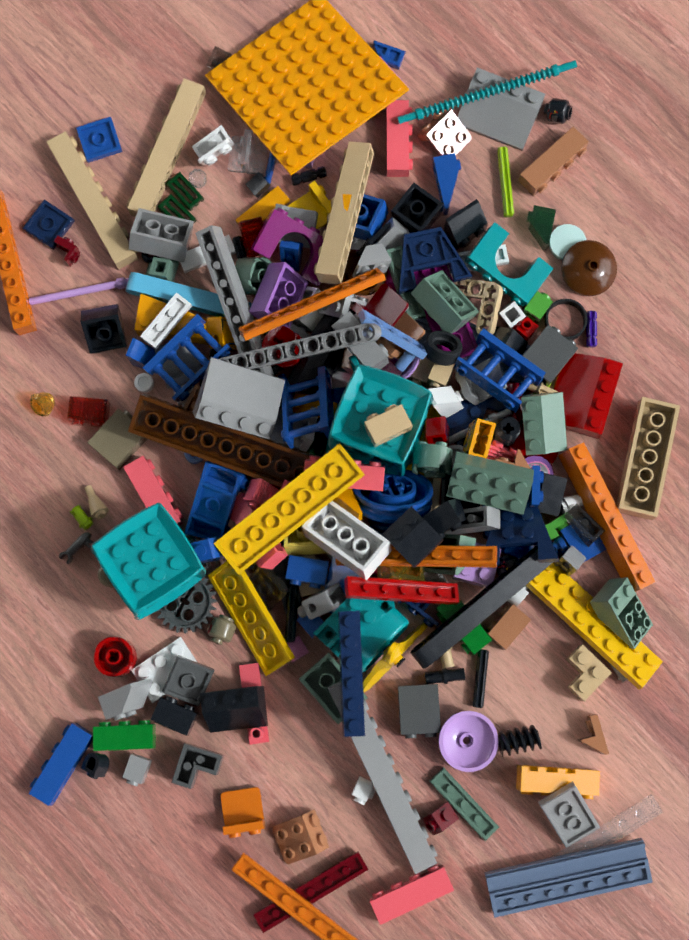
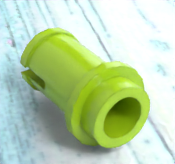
M80 505L75 506L70 511V514L80 524V528L87 530L93 525V519L87 516Z

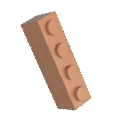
M573 126L520 174L518 182L533 196L538 192L541 194L548 187L547 184L551 180L554 182L559 178L560 172L564 168L567 170L573 165V160L576 157L581 158L587 152L586 147L589 141Z

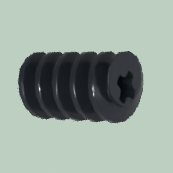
M513 417L499 420L494 430L493 440L503 443V447L511 446L520 434L521 428L518 420Z
M534 725L529 726V731L523 726L521 732L518 728H515L514 733L511 730H507L506 736L502 731L498 733V745L502 757L504 751L511 756L512 749H514L516 754H519V748H522L524 753H526L527 746L534 751L536 744L539 749H542L540 735Z

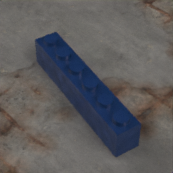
M360 611L338 612L342 732L344 737L365 736Z

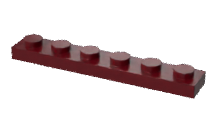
M359 851L297 887L294 891L313 904L369 869ZM274 902L253 914L263 933L291 917Z

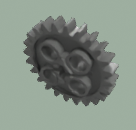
M208 578L200 580L194 585L195 589L191 594L190 588L175 599L177 603L175 610L170 611L168 604L157 610L156 612H161L157 618L165 619L162 623L163 625L170 623L169 630L174 629L176 626L177 633H180L182 628L185 634L188 633L189 628L192 632H196V626L203 629L202 622L209 624L207 617H214L210 612L211 610H217V608L212 606V603L218 602V600L212 599V596L217 593L210 591L213 588L212 584L206 585L209 581ZM197 593H202L204 597L200 603H196L194 600ZM188 598L189 605H184L182 599ZM181 608H182V611H181V613H180V616L177 617V616H176L177 613H178V612L181 610ZM188 610L194 612V617L191 620H186L185 613Z

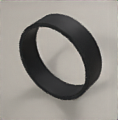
M560 299L549 307L545 315V328L549 325L548 314L552 308L560 304L572 305L581 312L584 321L583 328L578 334L565 337L566 339L575 340L586 328L587 313L579 302L572 299Z

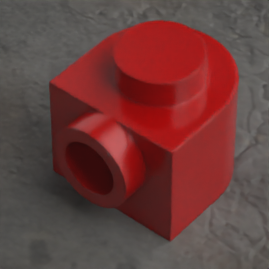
M526 317L523 321L515 324L513 329L528 341L539 326Z

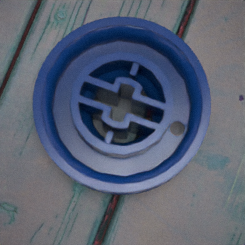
M407 469L401 477L396 474L385 473L383 491L353 489L363 513L362 515L368 518L372 526L385 531L411 506L421 517L429 513L432 508L433 486L431 482L423 475H416Z

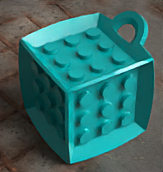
M352 355L349 357L353 374L338 405L327 440L328 446L332 450L341 443L352 459L362 460V464H369V461H379L381 465H385L386 474H396L401 477L404 475L413 456L416 442L420 439L428 410L433 403V395L430 390L403 377L359 364L356 356ZM396 404V406L402 404L413 425L412 430L374 447L364 427V423L367 421L366 418L374 413L378 415L384 413L385 409L391 405Z
M156 503L126 519L93 543L90 549L121 599L134 614L135 620H140L174 601L206 575V570L190 542L161 503Z

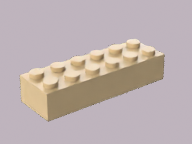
M642 397L638 401L616 502L620 513L649 520L657 518L680 405Z

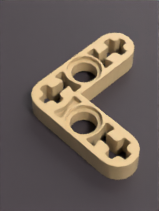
M471 279L454 282L457 287L461 285L467 287V290L460 289L467 298L482 299L476 331L479 334L483 327L488 326L489 329L487 331L493 335L496 330L503 295L502 287L495 282ZM480 285L479 293L473 294L474 286ZM496 289V293H490L491 290ZM492 305L493 312L487 315L486 308Z

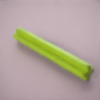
M503 146L498 147L497 150L504 217H513L514 207L508 148Z

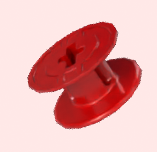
M279 326L270 330L265 335L262 348L302 339V337L288 327ZM297 345L294 347V352L296 354L299 353V347ZM278 349L276 355L280 359L281 351ZM300 359L276 365L282 368H289L297 364Z

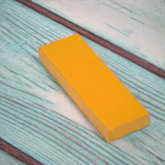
M277 186L235 221L249 235L266 221L271 209H274L276 204L286 205L290 202V199Z

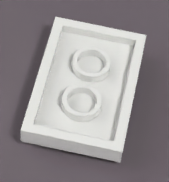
M182 637L131 670L138 681L152 680L147 695L152 703L166 695L162 693V690L177 655L197 662Z

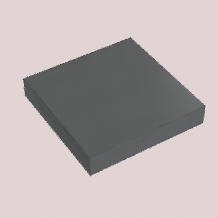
M177 655L162 693L199 706L201 703L200 693H205L215 670Z

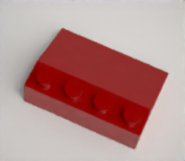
M578 353L572 356L557 375L554 390L563 392L566 430L595 439L601 437L623 363L604 357Z

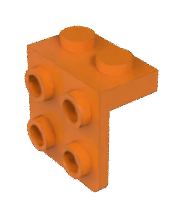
M259 787L227 791L221 794L224 818L223 835L235 838L240 837L242 832L249 831V835L261 833V829L265 828V820Z

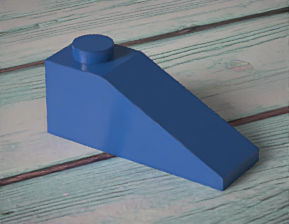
M455 153L433 157L432 162L440 201L444 204V216L448 214L458 172L461 170L460 160L456 159Z

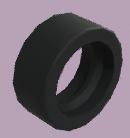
M446 331L430 333L424 345L427 352L426 357L431 362L443 366L455 364L462 351L460 339ZM435 345L447 347L451 351H443Z

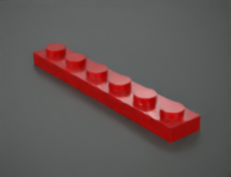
M347 576L345 578L346 598L452 605L459 603L457 583L368 578L364 580L362 577Z

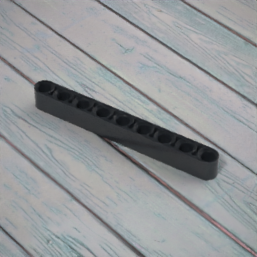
M536 545L411 650V655L423 669L429 667L553 562L539 563L538 545Z

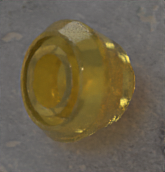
M47 392L36 393L30 397V406L37 415L47 417L55 406V399Z

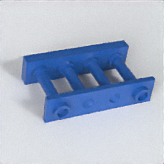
M196 314L143 367L150 375L158 374L176 392L172 397L176 402L184 401L190 395L189 391L205 376L210 361L190 342V338L195 333H199L217 352L213 358L220 359L231 354L232 348L228 344L222 347L204 329L206 321L199 314ZM181 346L185 347L203 365L196 374L177 356L176 351ZM167 360H171L190 379L182 388L163 369V364Z
M483 328L476 340L477 348L466 360L458 357L454 369L461 376H465L503 403L507 409L516 413L522 403L519 400L520 396L530 384L538 387L546 372ZM486 350L494 357L480 372L472 364ZM502 361L509 366V369L496 383L487 376ZM516 372L525 379L514 393L511 394L503 387Z
M325 366L318 367V376L315 379L293 385L289 384L286 377H282L285 380L282 393L283 431H281V437L283 442H286L290 449L294 448L295 437L318 431L324 432L328 439L334 420L332 377ZM315 386L319 387L315 394L292 400L293 392ZM319 401L320 405L317 408L293 414V407ZM320 416V421L317 424L298 429L293 428V422Z

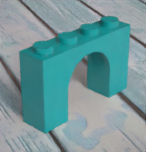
M494 222L489 226L464 261L472 271L479 272L485 281L499 284L503 289L504 295L507 294L512 298L511 301L514 300L518 306L523 307L530 302L554 268L538 257L533 260L522 277L513 279L504 276L496 266L495 256L497 250L510 233Z

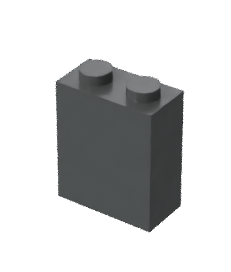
M547 325L523 357L546 372L542 382L548 387L576 353L578 347L572 339H566L562 336L559 329Z
M438 684L398 686L400 734L405 735V738H417V734H425V737H437L436 733L441 731Z

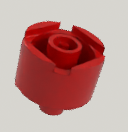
M108 637L96 646L94 664L104 675L111 677L125 676L131 672L137 662L135 647L126 639ZM113 653L119 654L117 657L118 661L112 660L114 658Z

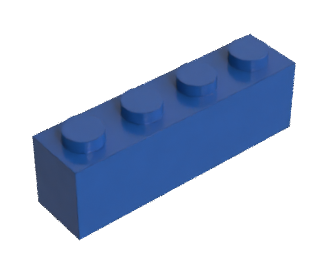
M77 723L66 726L62 733L64 737L60 743L57 742L51 751L53 755L50 760L47 759L40 769L42 773L39 777H35L30 784L32 789L29 794L48 806L54 805L93 741V733Z

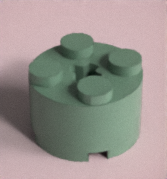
M244 257L236 261L235 267L245 295H256L267 267L271 263L269 259L265 257Z
M424 441L416 442L413 453L412 472L416 475L419 472L424 473V477L444 478L446 473L450 476L453 450L447 447L445 442H436L435 444H428Z

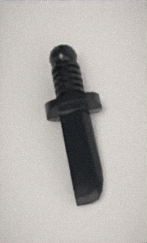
M385 224L372 238H367L364 245L356 251V255L361 257L365 247L374 245L373 243L387 230L389 225Z

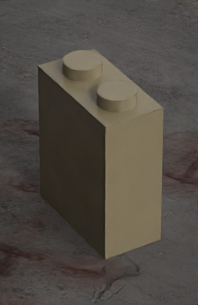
M119 408L87 442L118 470L123 467L147 440V438L128 432L133 416L126 410L122 412Z

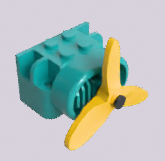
M347 598L314 634L339 658L338 612L360 611L362 672L370 668L384 654L363 681V692H366L393 665L398 668L406 660L402 655L428 626L422 623L404 640L396 643L395 641L409 625V621L395 608L394 601Z

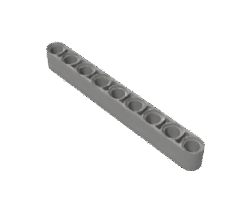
M365 323L223 357L220 360L242 366L241 361L244 358L246 361L244 367L254 370L373 342L381 337L382 332L379 325ZM369 327H371L373 330V335L371 338L367 335V329ZM350 332L354 333V340L352 342L348 338ZM332 336H334L336 339V343L334 346H332L330 343V339ZM314 340L317 342L316 350L312 348V343ZM296 345L299 347L298 354L294 352V347ZM278 349L281 351L280 359L276 355ZM260 354L263 355L262 363L259 361Z

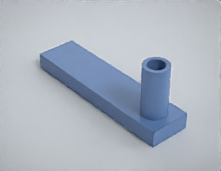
M364 309L358 314L361 324L375 323L379 325L382 337L406 350L395 363V367L398 370L404 372L416 356L423 360L427 355L424 345Z

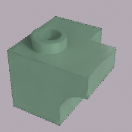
M153 257L152 262H149L146 275L174 282L180 261Z

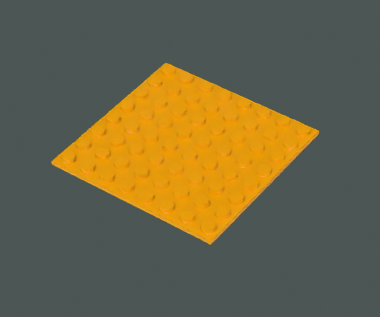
M310 0L205 74L207 80L290 176L409 91V88L327 0Z

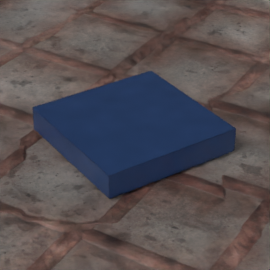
M44 199L24 225L23 230L54 250L56 247L54 243L56 237L60 236L63 238L75 220Z

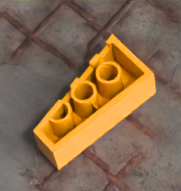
M140 293L134 329L138 336L142 335L167 303ZM187 312L165 339L171 340L195 314ZM203 318L206 321L204 329L208 332L207 319ZM195 333L191 337L192 343L209 345L199 333Z
M517 765L516 789L521 791V794L533 795V792H541L542 796H548L573 781L584 799H593V795L599 796L600 771Z

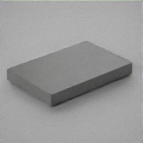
M573 781L538 801L566 848L600 828Z

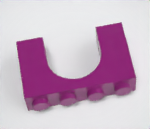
M281 208L277 210L271 209L251 250L270 259L278 242L284 235L291 232L301 234L309 243L310 256L300 275L311 284L319 286L321 282H319L314 274V266L318 263L319 247L323 244V236L320 235L321 231L312 226L310 229L303 225L304 221L296 217L294 219L288 217V212Z

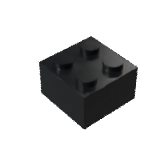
M413 183L391 210V218L393 217L409 229L410 233L428 230L442 213L444 204Z

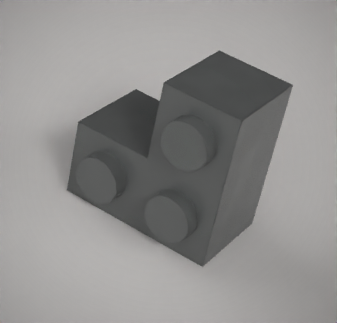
M184 743L171 783L192 789L199 770L213 775L219 774L225 755Z

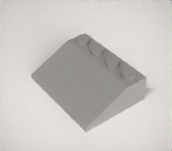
M477 68L466 94L468 95L470 91L474 93V90L479 91L480 88L482 90L485 87L490 88V85L495 86V83L499 85L500 82L505 83V80L508 82L510 80ZM520 85V88L515 87V90L511 88L510 91L505 90V93L500 92L499 95L495 93L494 96L489 95V98L487 96L484 97V100L480 98L479 101L474 100V103L470 101L469 104L464 103V106H461L457 118L467 130L523 151L543 104L545 93Z
M211 357L192 413L195 418L270 440L277 420L285 380Z

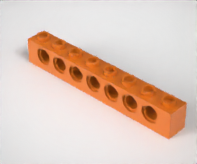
M0 189V275L13 329L18 335L37 331L32 307L29 303L28 290L5 196Z

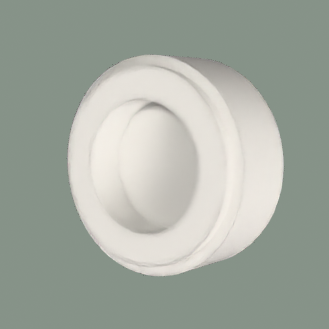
M141 373L136 376L134 385L138 391L147 393L152 390L154 380L149 374Z

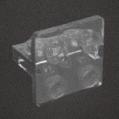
M245 129L244 136H232V141L235 145L232 146L233 150L230 151L228 171L249 174L260 172L264 175L267 156L265 145L259 138L253 137L252 130Z

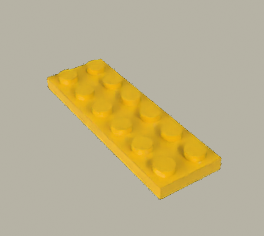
M226 561L208 575L265 676L270 675L295 658L245 570L238 575L229 562Z

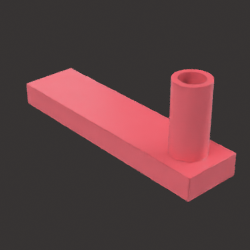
M258 663L239 666L242 688L262 686ZM268 726L247 728L249 745L270 742Z

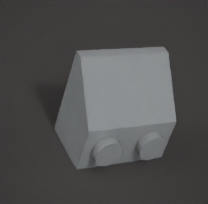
M147 679L130 683L99 696L98 699L105 719L114 718L117 721L136 715V710L144 706L152 680Z

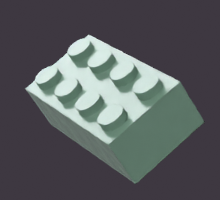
M456 452L446 496L524 515L533 484L534 470Z

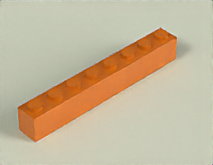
M585 443L578 444L560 454L559 458L576 492L582 498L583 505L620 578L628 577L635 592L655 583L656 581Z

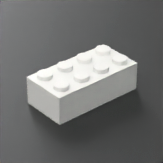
M331 501L302 525L305 537L364 580H367L392 551L389 540L334 501Z

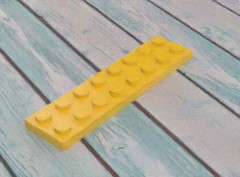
M339 443L218 539L214 545L239 575L365 474L341 443Z
M555 562L526 585L638 690L645 686L663 661L641 641L635 649H632L598 618L590 604L593 597L570 576L568 577L563 569L554 565Z

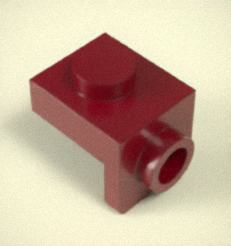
M57 236L54 243L59 249L67 253L64 261L71 267L73 263L75 264L78 261L80 251L68 237L62 238Z
M446 802L431 814L425 816L423 821L432 835L443 832L459 818L449 802Z

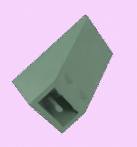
M628 577L609 579L590 602L598 618L632 649L636 648L653 626Z

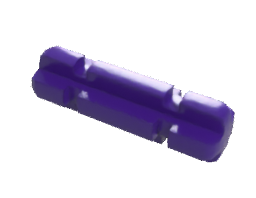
M587 311L586 346L594 348L597 346V321H595L597 319V312Z

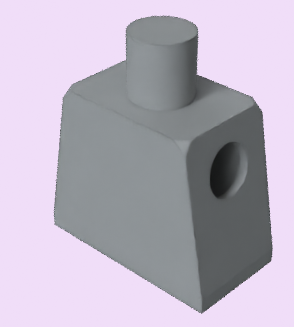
M338 582L302 601V605L297 608L300 617L308 616L311 620L334 610L347 598Z

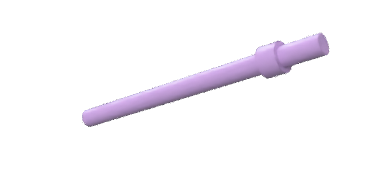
M121 277L116 278V281L29 298L30 305L114 288L124 289L129 278Z

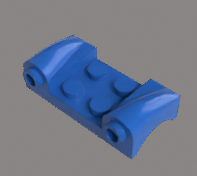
M210 461L205 462L184 534L209 539L222 537L230 531L231 528L228 526L237 494L242 489L245 490L248 485L249 479L247 475Z

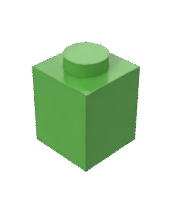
M537 291L524 308L523 313L538 325L553 301L550 300L551 298L547 294Z

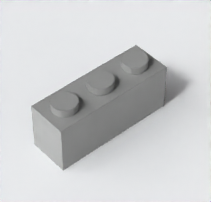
M489 506L463 509L466 520L461 522L462 527L454 532L449 530L444 534L460 535L500 529V509Z

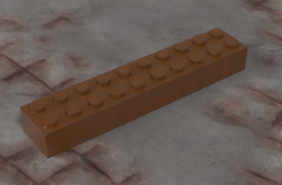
M140 394L128 429L130 433L257 479L261 478L278 487H282L284 480L291 482L303 473L305 460L310 459V456H316L295 448L290 449L288 446L266 438L195 418L192 410L148 394Z

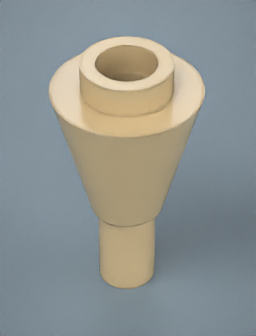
M86 486L84 489L88 496L91 518L103 519L107 516L109 509L95 495L92 486Z

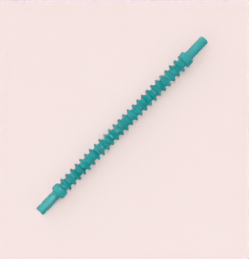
M574 60L561 65L554 64L550 68L546 67V70L541 69L540 72L536 70L535 73L531 72L530 75L526 73L524 77L522 75L520 78L515 77V80L511 78L509 82L505 80V83L500 82L499 85L495 83V86L490 85V88L485 87L484 90L480 88L479 91L474 90V93L470 91L468 95L464 93V96L459 95V98L455 96L453 100L449 98V101L444 100L443 103L439 101V104L434 103V106L429 104L428 108L424 106V109L417 108L415 112L399 116L397 119L399 124L414 119H424V116L429 117V114L432 116L434 113L439 114V111L443 113L445 109L449 111V108L454 109L455 106L459 108V105L464 106V103L469 104L470 101L474 103V100L479 101L480 98L484 100V97L487 96L489 98V95L494 96L495 93L499 95L500 92L505 93V90L510 91L511 88L515 90V87L520 88V85L524 87L526 83L530 85V82L535 83L536 80L540 82L541 79L545 80L546 77L559 76L561 72L577 68V62Z

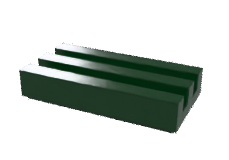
M180 172L166 183L167 187L190 212L194 206L199 205L200 201H204V197ZM180 178L197 198L194 199L177 179ZM174 183L192 203H189L172 184Z
M171 194L157 206L163 214L172 216L164 208V206H167L178 218L185 219L168 203L171 200L191 221H194V223L197 221Z

